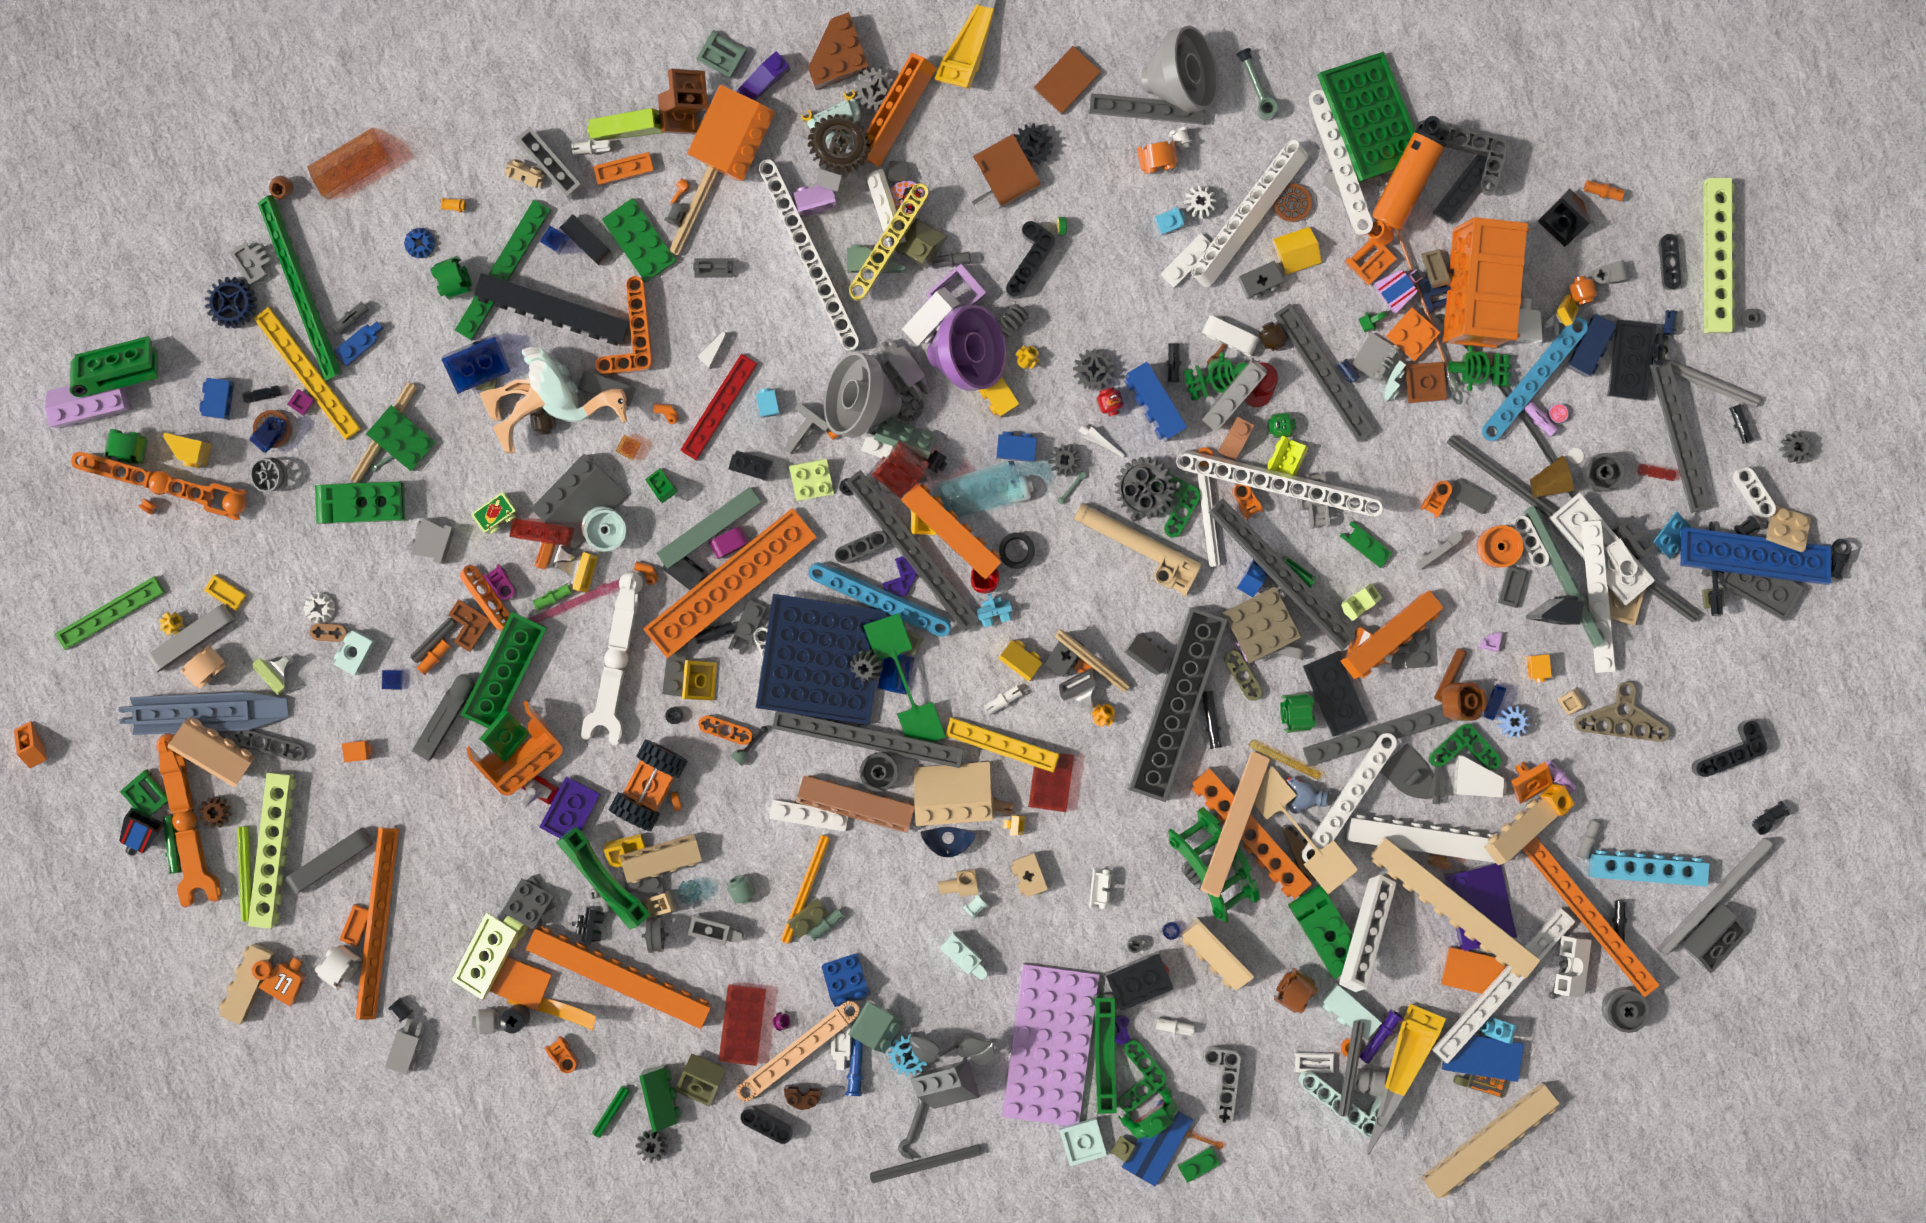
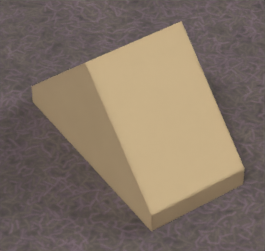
M671 890L642 900L644 907L651 914L648 918L674 911L677 908Z

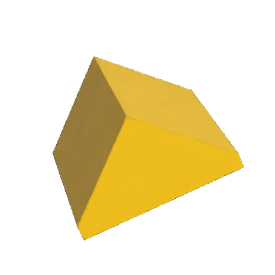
M1310 227L1273 239L1285 275L1322 263L1318 241Z
M685 660L682 699L714 701L717 662Z

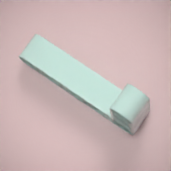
M1309 1070L1301 1072L1299 1082L1304 1089L1338 1114L1339 1108H1335V1103L1337 1100H1341V1094L1315 1073ZM1309 1076L1313 1077L1312 1083L1306 1085L1305 1079ZM1323 1088H1327L1328 1093L1325 1096H1320V1091ZM1377 1097L1366 1113L1352 1103L1350 1114L1354 1111L1358 1112V1116L1355 1119H1350V1116L1340 1117L1365 1136L1371 1137L1382 1097ZM1368 1123H1373L1372 1129L1365 1131V1126Z

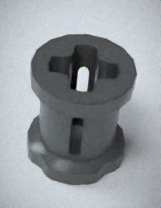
M672 203L669 215L664 218V221L680 227V221L683 214L687 212V209Z

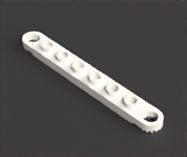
M1316 90L1309 97V105L1353 230L1358 235H1367L1373 227L1372 219L1324 91ZM1320 95L1323 97L1324 103L1316 105L1313 102V98ZM1364 220L1367 222L1368 228L1360 230L1357 227V223Z
M1384 733L1377 738L1310 838L1318 849L1324 848L1336 838L1396 748L1397 741L1392 734ZM1388 737L1392 742L1391 746L1387 749L1381 744L1382 739ZM1309 842L1302 851V858L1305 862L1309 860L1307 852L1310 849L1314 850Z

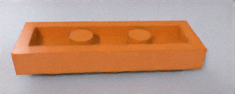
M649 152L593 166L599 186L654 172Z

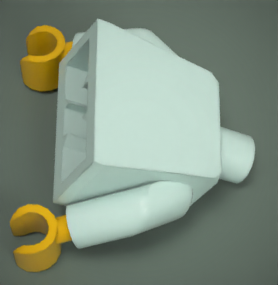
M851 89L853 94L851 97H848L844 91V101L815 115L810 110H807L810 116L804 118L801 114V118L811 129L814 127L815 122H820L822 117L827 120L828 115L834 118L835 114H838L842 118L843 114H845L846 119L853 117L854 123L856 121L860 122L861 111L855 99V92ZM831 132L828 134L826 141H831L835 133ZM842 132L843 134H845V135L848 137V140H849V144H848V146H847V149H848V148H850V147L853 146L852 139L850 138V136H849L848 134Z

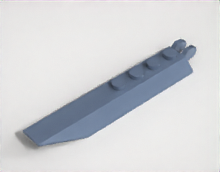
M249 692L130 697L133 706L118 707V711L121 713L132 712L133 718H121L119 723L133 724V735L177 733L188 717L195 718L203 726L216 731L250 730L288 718L287 698Z

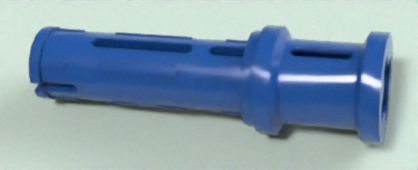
M853 1037L850 1072L846 1075L848 1088L845 1095L862 1096L861 1080L864 1079L863 1074H861L863 1043Z

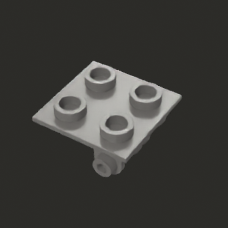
M1371 332L1351 365L1384 385L1404 352L1398 346L1389 344Z

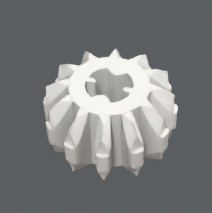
M1199 185L1197 191L1192 187L1190 189L1192 194L1186 193L1185 197L1189 200L1184 201V205H1190L1186 211L1190 212L1193 210L1192 217L1199 213V219H1202L1203 212L1208 217L1210 216L1209 210H1215V207L1211 204H1215L1217 199H1210L1215 193L1211 192L1208 194L1209 187L1202 191V186ZM1198 199H1199V200H1202V199H1203V200H1204V203H1203L1204 206H1202L1201 204H1198V205H1197V204H1196L1197 200H1198Z

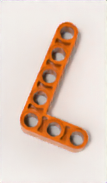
M632 276L626 282L633 353L598 358L596 369L603 375L644 372L650 370L653 366L646 286L638 276ZM635 281H639L641 284L638 290L631 289V285ZM636 300H641L643 303L642 307L638 310L634 309L633 303ZM638 319H643L644 326L640 329L636 328L635 322ZM640 338H645L646 345L639 348L637 341ZM642 357H647L648 364L644 367L639 366V360ZM623 359H628L629 366L622 369L620 362ZM609 361V369L603 371L601 369L602 362Z

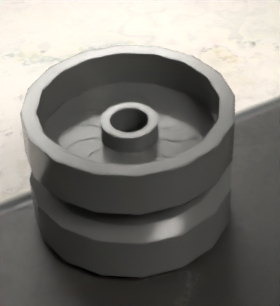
M1624 987L1613 989L1603 999L1601 1009L1604 1019L1609 1025L1621 1032H1637L1649 1020L1650 1009L1648 1002L1642 995L1632 989Z

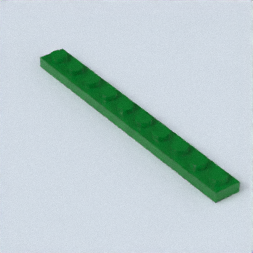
M272 195L266 196L258 202L259 209L325 381L332 380L341 374L339 364L336 361L333 348L330 345L326 330L320 319L319 311L315 306L312 293L307 285L306 277L302 272L278 204Z

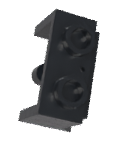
M736 450L735 454H732L728 470L767 482L773 461Z

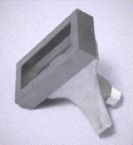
M1093 668L1059 684L1061 698L1064 701L1067 699L1078 700L1082 703L1088 714L1094 712L1093 709L1096 707L1095 701L1091 698L1092 691L1097 684L1096 673Z

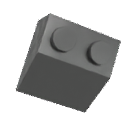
M1137 634L1124 653L1152 674L1157 675L1169 658L1166 654L1167 650L1159 644L1156 647L1150 643L1152 639L1146 634Z

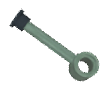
M1246 48L1239 51L1236 55L1239 56L1242 63L1244 62L1259 98L1257 114L1260 119L1268 121L1274 118L1278 105L1274 99L1266 97L1251 61V49ZM1269 105L1272 108V112L1265 113L1262 107Z

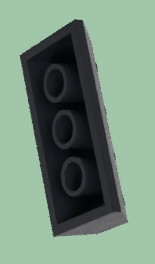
M1555 596L1554 599L1547 600L1527 614L1526 619L1558 625H1580L1584 602L1578 601L1579 597Z

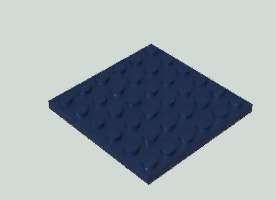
M772 594L755 708L870 725L876 679L869 683L867 680L862 682L861 677L855 678L856 673L851 672L853 666L850 665V662L853 660V656L861 650L867 652L872 649L863 625L886 618L887 612L878 609Z

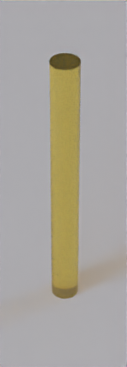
M1251 740L1248 746L1317 780L1321 775L1320 772Z

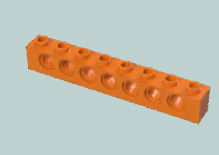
M1207 768L1191 782L1194 785L1191 789L1198 797L1202 795L1207 800L1204 802L1211 811L1214 809L1219 814L1217 818L1224 825L1235 796L1214 772ZM1209 786L1216 787L1217 792L1214 796L1207 795V788ZM1223 800L1229 802V808L1225 811H1222L1219 807L1220 802ZM1250 814L1241 840L1245 843L1243 848L1249 854H1255L1257 857L1255 861L1262 869L1266 867L1270 871L1268 876L1275 884L1279 882L1283 886L1281 891L1288 898L1292 896L1296 899L1312 883ZM1248 829H1253L1255 832V836L1252 839L1245 838V832ZM1260 844L1267 845V851L1264 854L1258 852ZM1274 858H1279L1280 865L1277 868H1272L1270 865L1271 860ZM1290 872L1293 875V879L1291 882L1286 883L1283 880V876Z

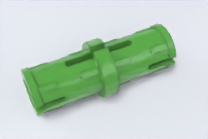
M566 583L534 599L533 604L537 611H540L572 595V591Z

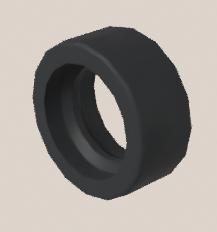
M1014 532L1008 534L999 545L1000 559L1010 568L1020 569L1026 567L1032 561L1035 554L1033 541L1023 533ZM1011 540H1022L1027 545L1028 554L1024 560L1013 562L1006 556L1005 549Z

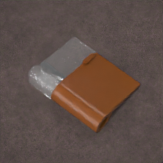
M1013 134L953 167L954 172L972 202L973 206L970 209L975 218L979 216L982 219L1041 186L1037 175Z

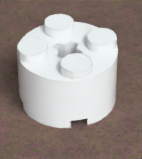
M339 945L336 948L332 946L326 953L328 957L315 969L318 977L336 990L343 987L340 985L343 981L348 982L359 967L357 961H361V958L343 945Z

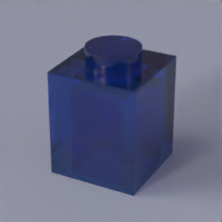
M549 225L540 242L560 255L569 238Z

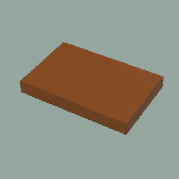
M1072 46L1034 86V90L1062 115L1101 71Z

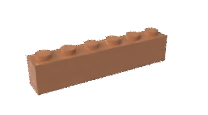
M813 775L803 776L797 796V803L908 833L915 806H912L907 801H894L889 796H876L871 791H858L852 786H840L831 780L822 781Z

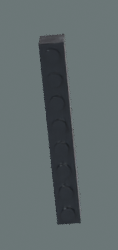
M483 273L480 274L474 296L478 297L477 301L489 304V301L497 303L496 307L507 310L509 307L515 309L514 313L526 316V313L534 315L533 319L544 322L546 319L552 321L551 325L563 328V325L571 327V332L581 334L583 331L589 333L588 337L596 340L602 337L608 339L607 343L618 346V343H624L630 324L627 320Z

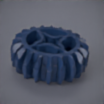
M225 277V283L219 279V286L213 283L212 287L214 290H207V293L211 294L210 297H205V300L210 302L205 305V308L211 309L207 314L213 316L211 319L213 322L218 321L219 326L225 325L227 329L231 325L234 329H237L238 323L242 327L245 326L244 320L250 322L251 319L248 316H255L252 308H258L257 305L253 304L258 299L251 297L255 294V291L249 290L251 285L245 284V281L242 279L238 281L236 277H233L232 280L229 277ZM229 288L240 289L237 293L234 292L231 295L224 292ZM243 296H244V298H245V305H244V308L242 309V307H241V301H242ZM220 297L222 304L218 309V299ZM227 298L234 300L235 307L229 305ZM231 311L239 314L232 318L223 317Z

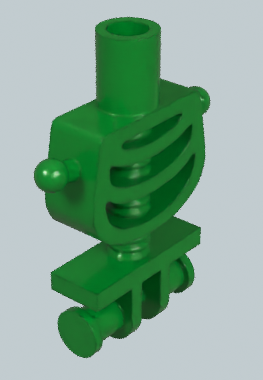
M1470 345L1468 346L1469 353L1463 355L1462 362H1449L1448 371L1450 373H1462V382L1468 384V391H1472V385L1479 386L1483 384L1489 374H1492V387L1499 385V377H1502L1500 386H1510L1509 377H1512V373H1509L1508 369L1512 368L1510 364L1511 355H1501L1502 363H1500V354L1496 353L1493 355V365L1491 366L1487 355L1480 351L1473 352L1474 347ZM1481 373H1483L1482 379L1478 380Z
M1220 352V358L1209 362L1207 368L1208 376H1202L1199 365L1195 366L1197 372L1195 376L1193 375V369L1184 370L1183 373L1186 375L1185 383L1190 385L1187 390L1191 393V400L1201 398L1198 390H1202L1205 398L1208 397L1205 386L1207 383H1211L1217 392L1223 393L1247 365L1246 362L1232 365L1229 357H1225V354ZM1218 380L1221 385H1217L1214 382Z

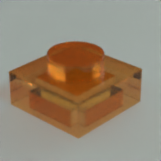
M623 435L615 452L634 460L642 443Z
M1438 854L1435 857L1429 856L1428 864L1446 870H1449L1451 863L1446 861L1447 857Z

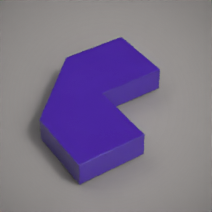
M902 556L895 559L900 577L883 583L885 591L899 597L908 594L917 576L915 570Z

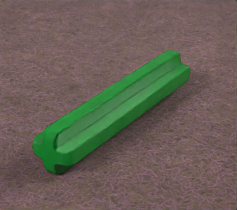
M620 1087L592 1131L594 1136L602 1137L630 1093L627 1087Z

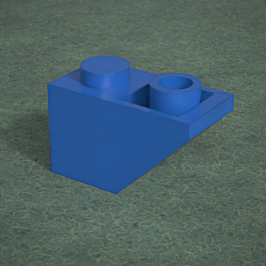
M1252 559L1237 586V589L1251 597L1256 595L1267 576V573L1254 559Z

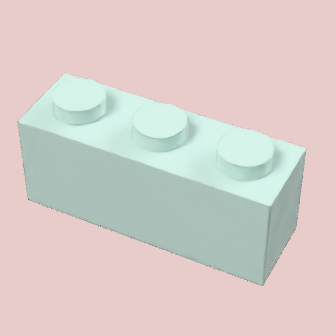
M1337 983L1321 999L1324 1003L1322 1007L1330 1014L1335 1012L1339 1016L1337 1020L1345 1027L1349 1025L1353 1028L1354 1021L1363 1022L1365 1024L1363 1038L1366 1040L1382 1024Z

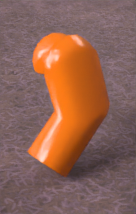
M654 404V413L664 414L669 424H676L679 420V415L672 405Z
M636 561L634 570L644 573L646 583L654 585L658 581L655 568L652 565Z

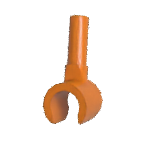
M681 179L676 183L679 190L671 200V204L676 203L680 195L689 189V184L685 179Z

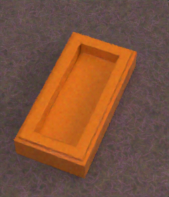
M353 904L340 936V941L355 947L359 946L367 926L369 909Z

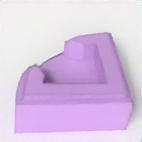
M1493 633L1486 636L1479 648L1499 652L1503 633Z

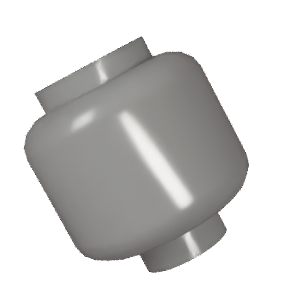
M495 1009L477 1010L476 1016H472V1028H476L479 1034L495 1033L497 1028H500V1013H496Z

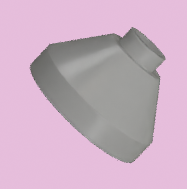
M1184 26L1167 33L1149 61L1148 66L1142 69L1141 81L1145 91L1149 94L1154 93L1161 99L1188 113L1206 110L1214 104L1218 92L1217 66L1208 41L1197 28Z
M850 352L838 361L829 377L824 396L825 420L833 433L856 438L883 423L888 418L896 417L901 408L902 398L900 393L895 391L876 358L859 352Z

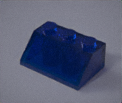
M496 333L444 354L441 358L457 394L511 372L505 352Z

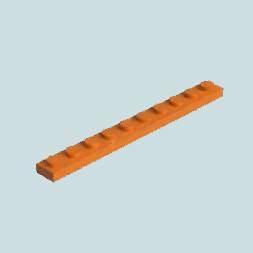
M378 828L355 1017L359 1020L376 1019L398 843V828Z
M1535 836L1522 848L1523 852L1640 993L1646 997L1660 986Z

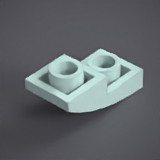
M1401 361L1397 363L1387 380L1383 400L1386 402L1389 398L1393 400L1400 392L1397 390L1400 385L1394 380L1396 378L1399 381L1406 372L1403 370L1406 365Z

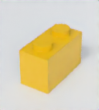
M1002 376L992 387L978 390L984 400L987 398L991 405L988 407L993 415H998L999 418L1019 406L1017 399Z

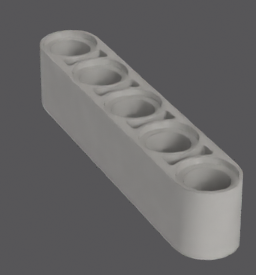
M221 604L151 651L146 657L156 672H160L233 623L235 619L225 604Z

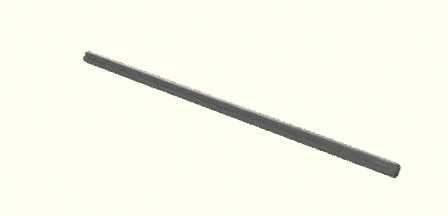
M1452 435L1448 439L1447 444L1548 518L1557 511L1541 498H1533L1532 492L1456 436ZM1655 581L1646 588L1689 621L1695 622L1698 619L1699 614Z

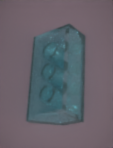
M1006 461L937 483L945 508L948 512L952 510L958 517L1024 498L1014 461Z

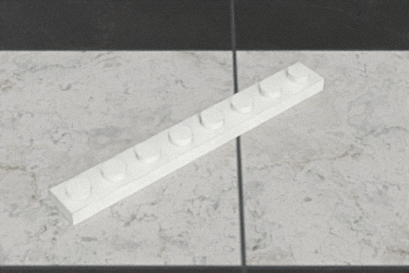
M1602 519L1582 521L1589 608L1595 617L1596 622L1594 624L1597 630L1600 629L1605 637L1603 640L1604 644L1594 649L1596 673L1614 672L1616 667Z

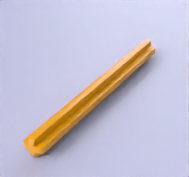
M821 835L788 921L804 909L830 841V837L826 835ZM787 923L781 941L790 944L794 932Z

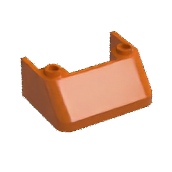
M527 700L523 703L527 714L531 717L527 728L532 737L517 748L506 763L494 753H489L481 759L470 746L466 748L469 760L505 796L514 794L559 758L563 751L561 743L548 724Z

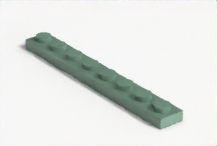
M1534 506L1527 508L1524 514L1530 519L1549 555V562L1566 595L1579 597L1578 601L1584 602L1581 624L1594 649L1604 644L1603 640L1605 637L1600 629L1597 630L1594 624L1596 622L1595 617L1591 611L1588 612L1584 596L1582 594L1579 595L1576 589L1578 588L1577 582L1573 577H1570L1566 561L1561 560L1559 547L1556 543L1553 544L1550 539L1551 532L1547 526L1544 527L1540 511L1535 509Z

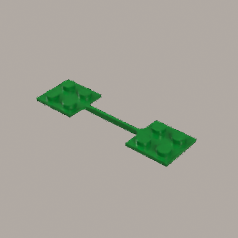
M900 613L863 625L874 655L878 653L877 659L881 660L887 657L895 659L912 705L909 710L897 713L905 736L931 742L945 738L946 735L934 703L930 702L921 706L915 704L898 660L900 653L913 649Z

